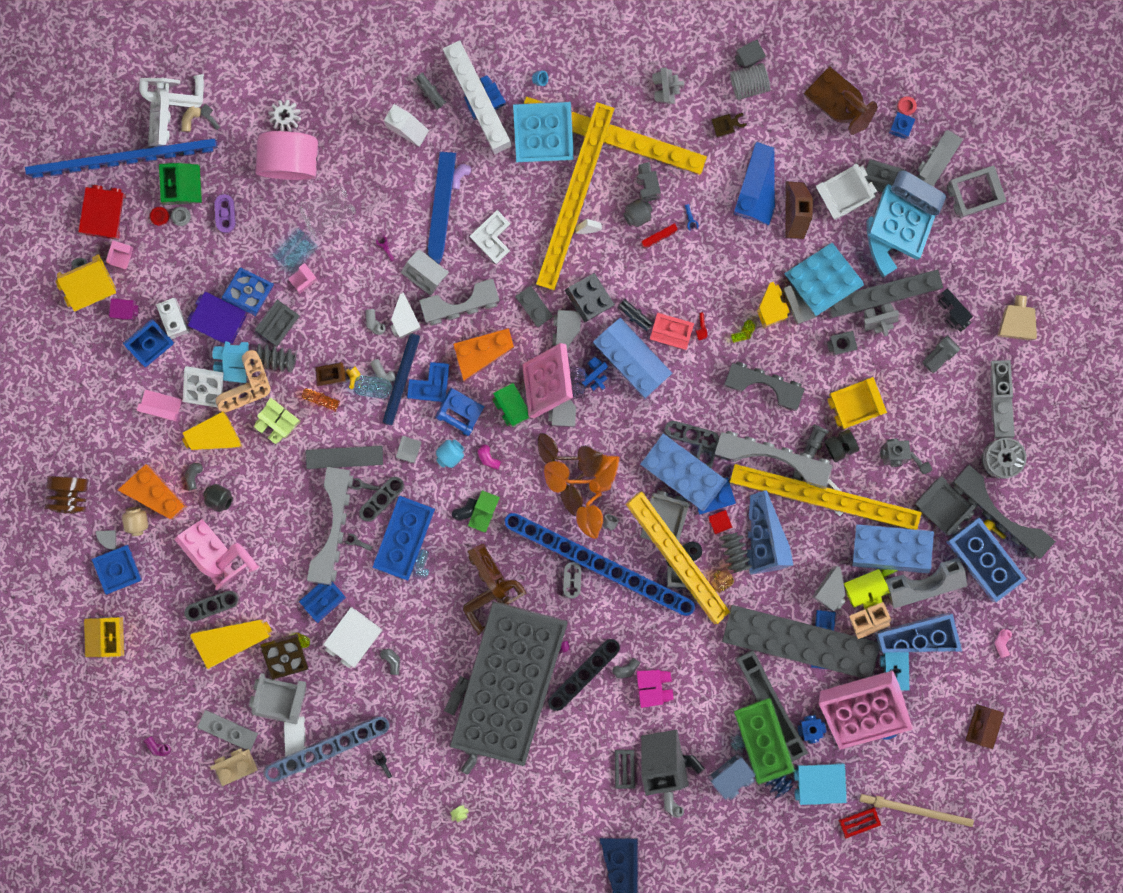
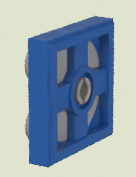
M240 267L224 292L222 300L256 316L273 289L274 284Z

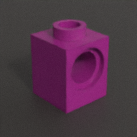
M111 298L109 318L135 321V317L139 315V305H136V301Z

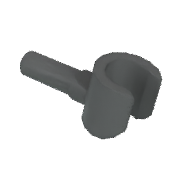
M205 104L201 109V114L218 130L221 127L210 116L213 109Z
M911 452V457L917 463L922 474L932 471L928 461L922 464L921 460Z
M359 478L353 479L360 482L359 487L352 486L355 490H361L362 488L374 491L379 490L378 486L364 483Z
M348 534L354 537L352 543L345 541L348 545L361 546L371 551L372 546L358 540L356 535Z

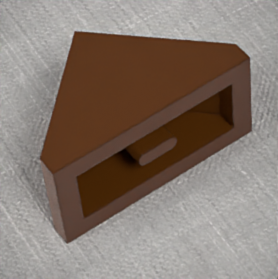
M343 362L315 367L317 386L347 383L345 364Z

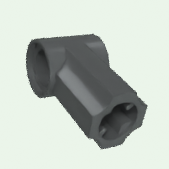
M948 335L922 361L924 366L932 373H935L961 349Z

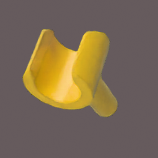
M356 366L351 370L349 368L346 370L350 378V389L354 388L355 380L361 375Z
M988 519L983 521L989 531L992 529L1003 540L1006 538V535L997 529L993 521Z

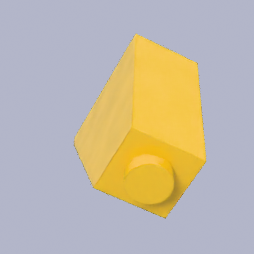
M224 411L183 432L184 438H182L184 445L186 448L190 447L193 451L230 449L243 446Z

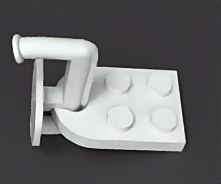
M204 74L193 76V79H195V96L169 93V87L180 85V80L140 78V94L151 102L148 147L164 146L169 141L167 123L170 122V112L168 111V105L200 107L202 105ZM148 84L157 86L154 92L148 91Z

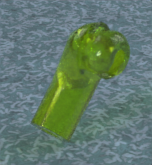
M746 320L740 332L731 334L732 343L751 338L755 331V324L752 320Z

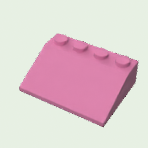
M893 671L820 691L819 705L840 750L912 730L904 698Z

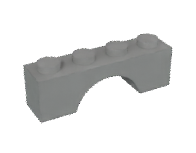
M493 279L476 283L472 296L462 304H448L438 295L419 300L426 324L430 323L431 326L442 323L441 319L448 317L449 320L460 318V314L465 312L468 315L479 312L478 309L486 307V310L497 307L496 303L500 302Z
M959 558L940 563L938 570L926 579L911 580L903 574L885 580L889 589L888 596L893 608L967 586L965 570Z

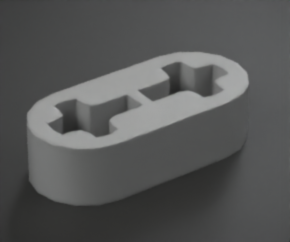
M575 562L568 563L564 569L563 591L568 598H576L581 591V567ZM571 565H575V568L578 569V573L574 574V579H571V574L567 572V568H571ZM570 581H574V588L578 589L577 592H574V595H570V592L566 591V588L570 587Z

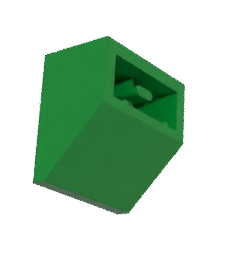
M185 163L159 164L160 197L163 205L202 203L200 165Z
M514 383L493 393L494 398L492 401L498 410L502 409L504 412L502 418L507 427L511 425L512 428H515L531 418L528 415V407Z

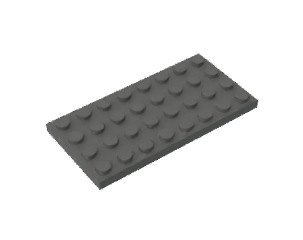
M496 601L492 602L450 747L525 766L567 628V620Z

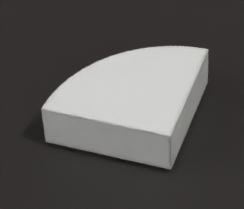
M586 219L575 227V233L588 234L597 232L602 229V225L600 222Z

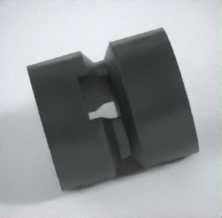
M849 429L839 433L838 437L833 436L824 441L835 463L844 459L846 454L852 455L860 451Z

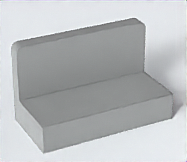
M417 250L407 261L401 273L431 296L440 282L447 276L448 271L421 250Z
M790 285L783 288L782 291L797 325L817 317L793 286Z

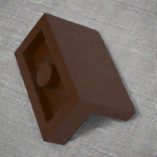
M976 704L965 741L993 749L1004 712Z

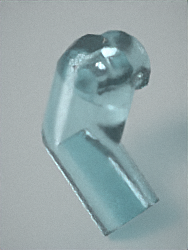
M424 549L420 550L416 560V575L419 578L426 579L429 570L425 569L424 566L429 552Z

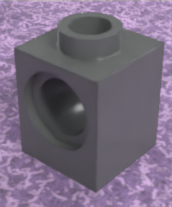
M755 40L737 49L735 60L739 67L743 66L745 69L764 60L766 55L758 40Z
M853 331L830 336V341L827 342L829 353L833 352V356L858 350ZM838 339L845 340V349L837 347Z

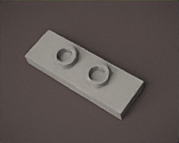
M205 710L197 727L243 749H249V751H251L259 734L208 710Z

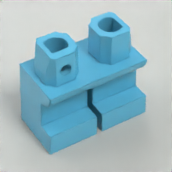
M225 341L224 347L214 346L213 359L223 360V362L215 361L213 371L223 372V381L247 382L248 377L242 363V356L245 352L249 351L248 342H241L240 345H230L229 342Z

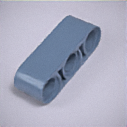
M899 171L891 187L893 193L930 215H939L946 200V195L907 171Z

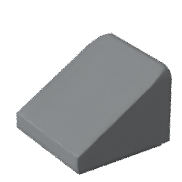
M667 567V588L686 589V586L673 568Z

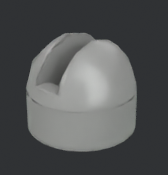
M606 514L603 518L602 526L604 529L609 528V531L614 530L619 520L611 514Z

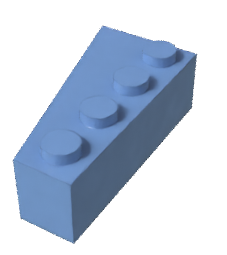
M949 612L875 632L879 650L883 653L962 651L954 617Z

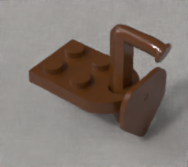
M830 66L803 93L807 99L834 121L839 123L851 122L848 127L851 135L865 130L878 109L877 103L874 101L865 105L861 92Z
M484 543L467 551L469 561L477 567L480 579L489 587V590L463 606V611L477 632V635L484 631L485 626L483 627L474 613L475 610L495 598L497 602L509 605L527 594L520 582L504 579ZM514 588L518 596L510 599L508 596L509 590Z

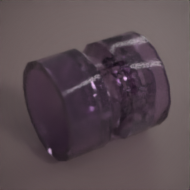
M571 366L569 367L573 395L571 399L585 397V385L582 382L585 381L586 369Z

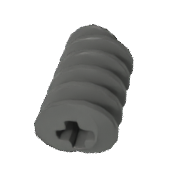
M258 344L257 353L262 365L265 364L266 369H269L272 365L273 370L276 371L280 366V370L284 372L287 367L288 373H292L296 364L297 350L293 355L290 348L287 353H284L283 347L277 352L276 346H273L272 350L269 351L268 345L262 350L261 344Z
M738 532L719 537V540L725 541L721 548L728 549L723 552V555L730 556L725 562L732 563L727 569L734 570L733 573L752 568V565L745 564L750 558L743 557L748 551L741 549L746 543L739 542L744 536L737 535Z

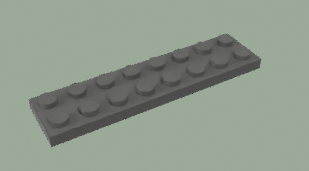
M731 605L722 639L724 643L861 678H868L873 675L879 651V644L876 641L864 638L858 639L856 636Z

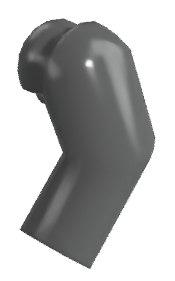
M383 649L380 656L390 664V675H399V656L392 649Z

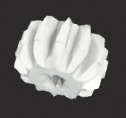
M279 100V107L274 104L272 105L275 112L269 111V115L273 116L269 119V122L275 123L273 126L275 130L280 127V131H285V127H287V130L291 132V125L295 128L298 127L294 121H301V117L296 116L301 111L300 109L295 110L297 106L295 103L290 105V101L286 100L285 105H283L282 101ZM285 112H287L289 117H286L285 120H283L281 115H284Z

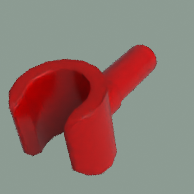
M703 312L699 313L701 329L696 330L699 341L706 339L708 336Z

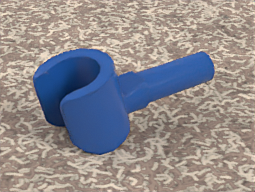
M687 204L685 205L688 216L687 228L691 231L689 225L691 222H695L698 229L699 224L694 220L690 205Z

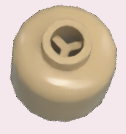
M140 507L128 508L122 514L124 531L131 533L132 536L142 535L143 531L149 526L147 514Z

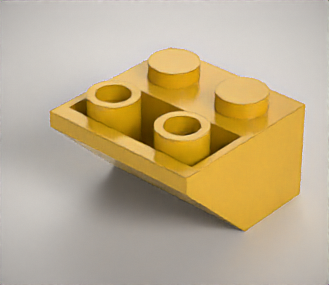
M774 281L767 286L757 309V314L764 329L788 318V306L786 303H782L780 298L782 295L779 285H775Z
M123 617L84 619L85 657L124 656Z

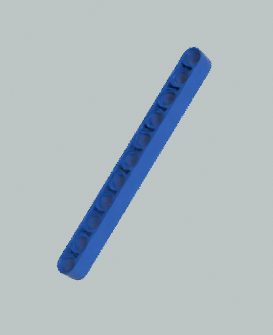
M510 513L506 516L505 525L508 529L681 615L689 616L694 612L695 605L690 599L519 514ZM511 516H516L519 519V524L516 527H510L508 524V519ZM528 525L536 527V533L533 536L525 533V528ZM544 534H552L554 540L551 544H545L542 541ZM562 542L570 544L571 549L569 552L563 553L560 551L559 546ZM580 550H584L588 554L587 560L583 562L577 559V553ZM595 560H604L605 567L602 570H597L594 567ZM615 567L622 570V576L617 579L611 575V571ZM632 576L639 578V585L636 587L629 585L628 581ZM650 584L654 585L657 589L656 593L652 596L646 593V587ZM666 593H671L674 597L671 604H666L663 601V596ZM687 601L690 603L691 609L689 612L684 613L681 611L680 606L683 602Z

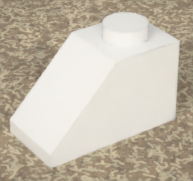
M400 294L391 319L393 325L390 327L394 335H399L401 339L421 329L405 294Z

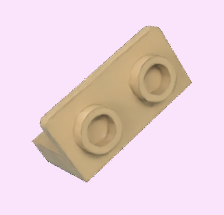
M238 749L231 753L232 757L226 759L223 756L214 760L215 764L210 766V769H215L222 786L258 771L249 749L245 751Z

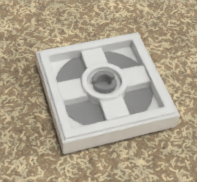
M186 366L184 369L182 402L217 407L216 398L222 394L223 372Z

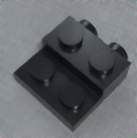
M948 288L937 296L939 299L937 301L944 310H949L944 317L946 318L945 323L951 329L955 328L961 332L972 323L970 319L973 315Z

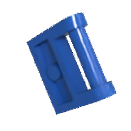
M450 388L435 415V419L443 420L463 431L464 435L469 436L485 406ZM449 408L468 419L467 424L446 414L447 409Z

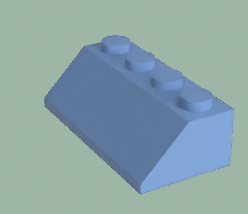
M621 318L593 341V345L644 399L673 374Z

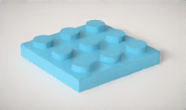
M571 102L513 104L516 162L574 160Z
M888 184L882 193L868 236L918 260L921 258L936 215H930L892 192V186Z
M833 243L784 273L787 280L815 316L864 285L861 278Z

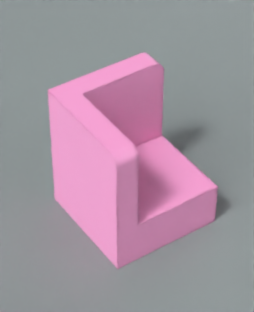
M112 240L106 263L127 269L133 247Z
M305 263L299 267L300 270L289 277V281L299 294L318 280Z

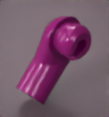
M152 736L143 741L154 756L165 757L171 752V747L168 744H157Z

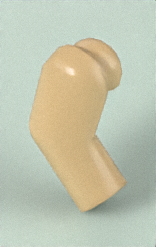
M190 106L183 114L182 132H191V120L193 117L198 118L201 114L199 107Z

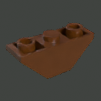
M786 181L785 238L803 240L813 218V198L804 182Z

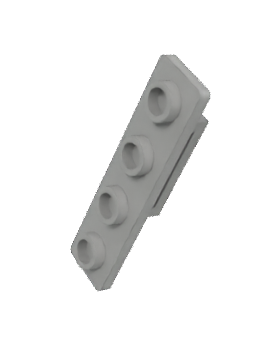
M946 130L937 146L933 145L927 153L930 156L926 162L922 161L917 169L920 173L917 177L934 186L961 144L962 138Z

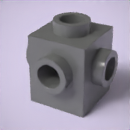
M897 438L887 440L880 449V457L883 459L884 465L900 467L902 464L910 461L912 457L909 440L899 441Z

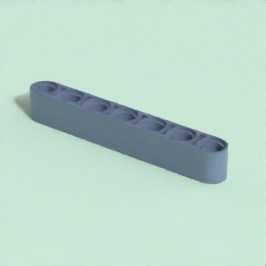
M381 716L366 720L266 765L263 770L264 777L271 782L282 780L386 733L389 729V722ZM378 720H382L384 727L378 731L375 728V723ZM360 728H365L366 730L364 738H359L357 735ZM342 736H347L349 739L346 746L340 745L339 741ZM327 743L330 744L331 751L328 754H323L322 746ZM310 751L313 753V759L310 762H306L304 755ZM293 759L296 763L295 768L288 770L286 763ZM277 768V776L270 778L268 776L269 769Z

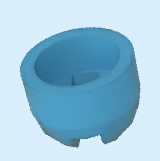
M545 71L534 72L532 75L533 84L545 86L548 83V74Z

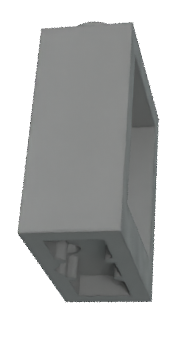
M995 166L952 179L948 182L947 190L949 196H953L955 204H953L956 215H960V218L1007 202ZM986 174L994 201L966 210L957 184Z

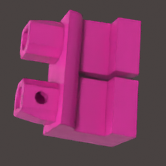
M660 669L636 671L639 689L656 687L638 690L641 708L664 705V702L674 700L673 689L662 690L661 684L672 682L670 671H660Z

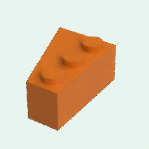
M509 328L453 344L464 382L514 349Z
M145 464L118 489L123 494L171 520H174L187 508L186 504L148 464Z

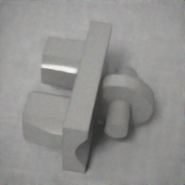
M661 68L660 72L652 74L654 84H662L663 90L655 91V101L675 104V95L680 94L679 87L685 86L684 81H679L678 75H672L671 69Z
M891 303L881 306L882 314L876 316L874 308L864 311L865 331L874 329L875 333L882 332L884 337L888 336V330L894 329L893 323L899 321L898 310H894Z

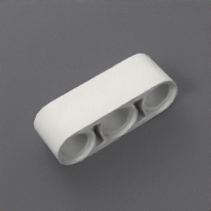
M304 716L299 717L297 724L284 722L285 756L306 748L304 746V742H306ZM293 759L287 761L286 768L288 770L294 769L295 761ZM306 769L297 773H306Z

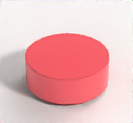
M908 96L901 98L897 104L898 112L907 116L912 115L917 108L916 101Z

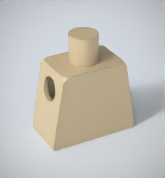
M1016 295L1015 305H1007L1005 307L997 336L1033 341L1037 339L1035 308L1026 307L1027 296Z

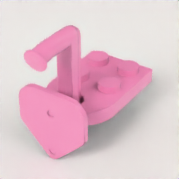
M203 519L174 539L197 568L211 578V581L216 586V591L221 590L246 567L249 568V572L259 568V565L255 563L242 545L235 543L227 549ZM239 555L245 564L234 571L231 568L232 561Z

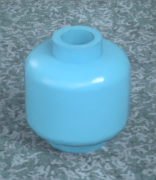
M455 439L446 440L436 450L438 457L436 461L442 467H455L464 458L463 446Z

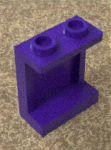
M204 292L203 295L200 294L196 301L198 306L195 312L192 311L187 319L189 322L188 326L223 344L226 341L232 345L248 313L207 292Z

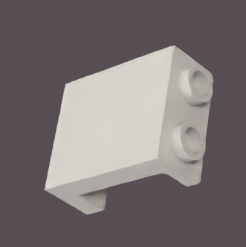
M856 163L851 168L816 186L834 220L876 198L874 193L877 191L872 182H867L865 176L868 174L863 165L859 167Z
M351 607L323 645L326 646L325 651L330 655H338L342 658L340 662L348 668L353 666L355 668L383 630Z

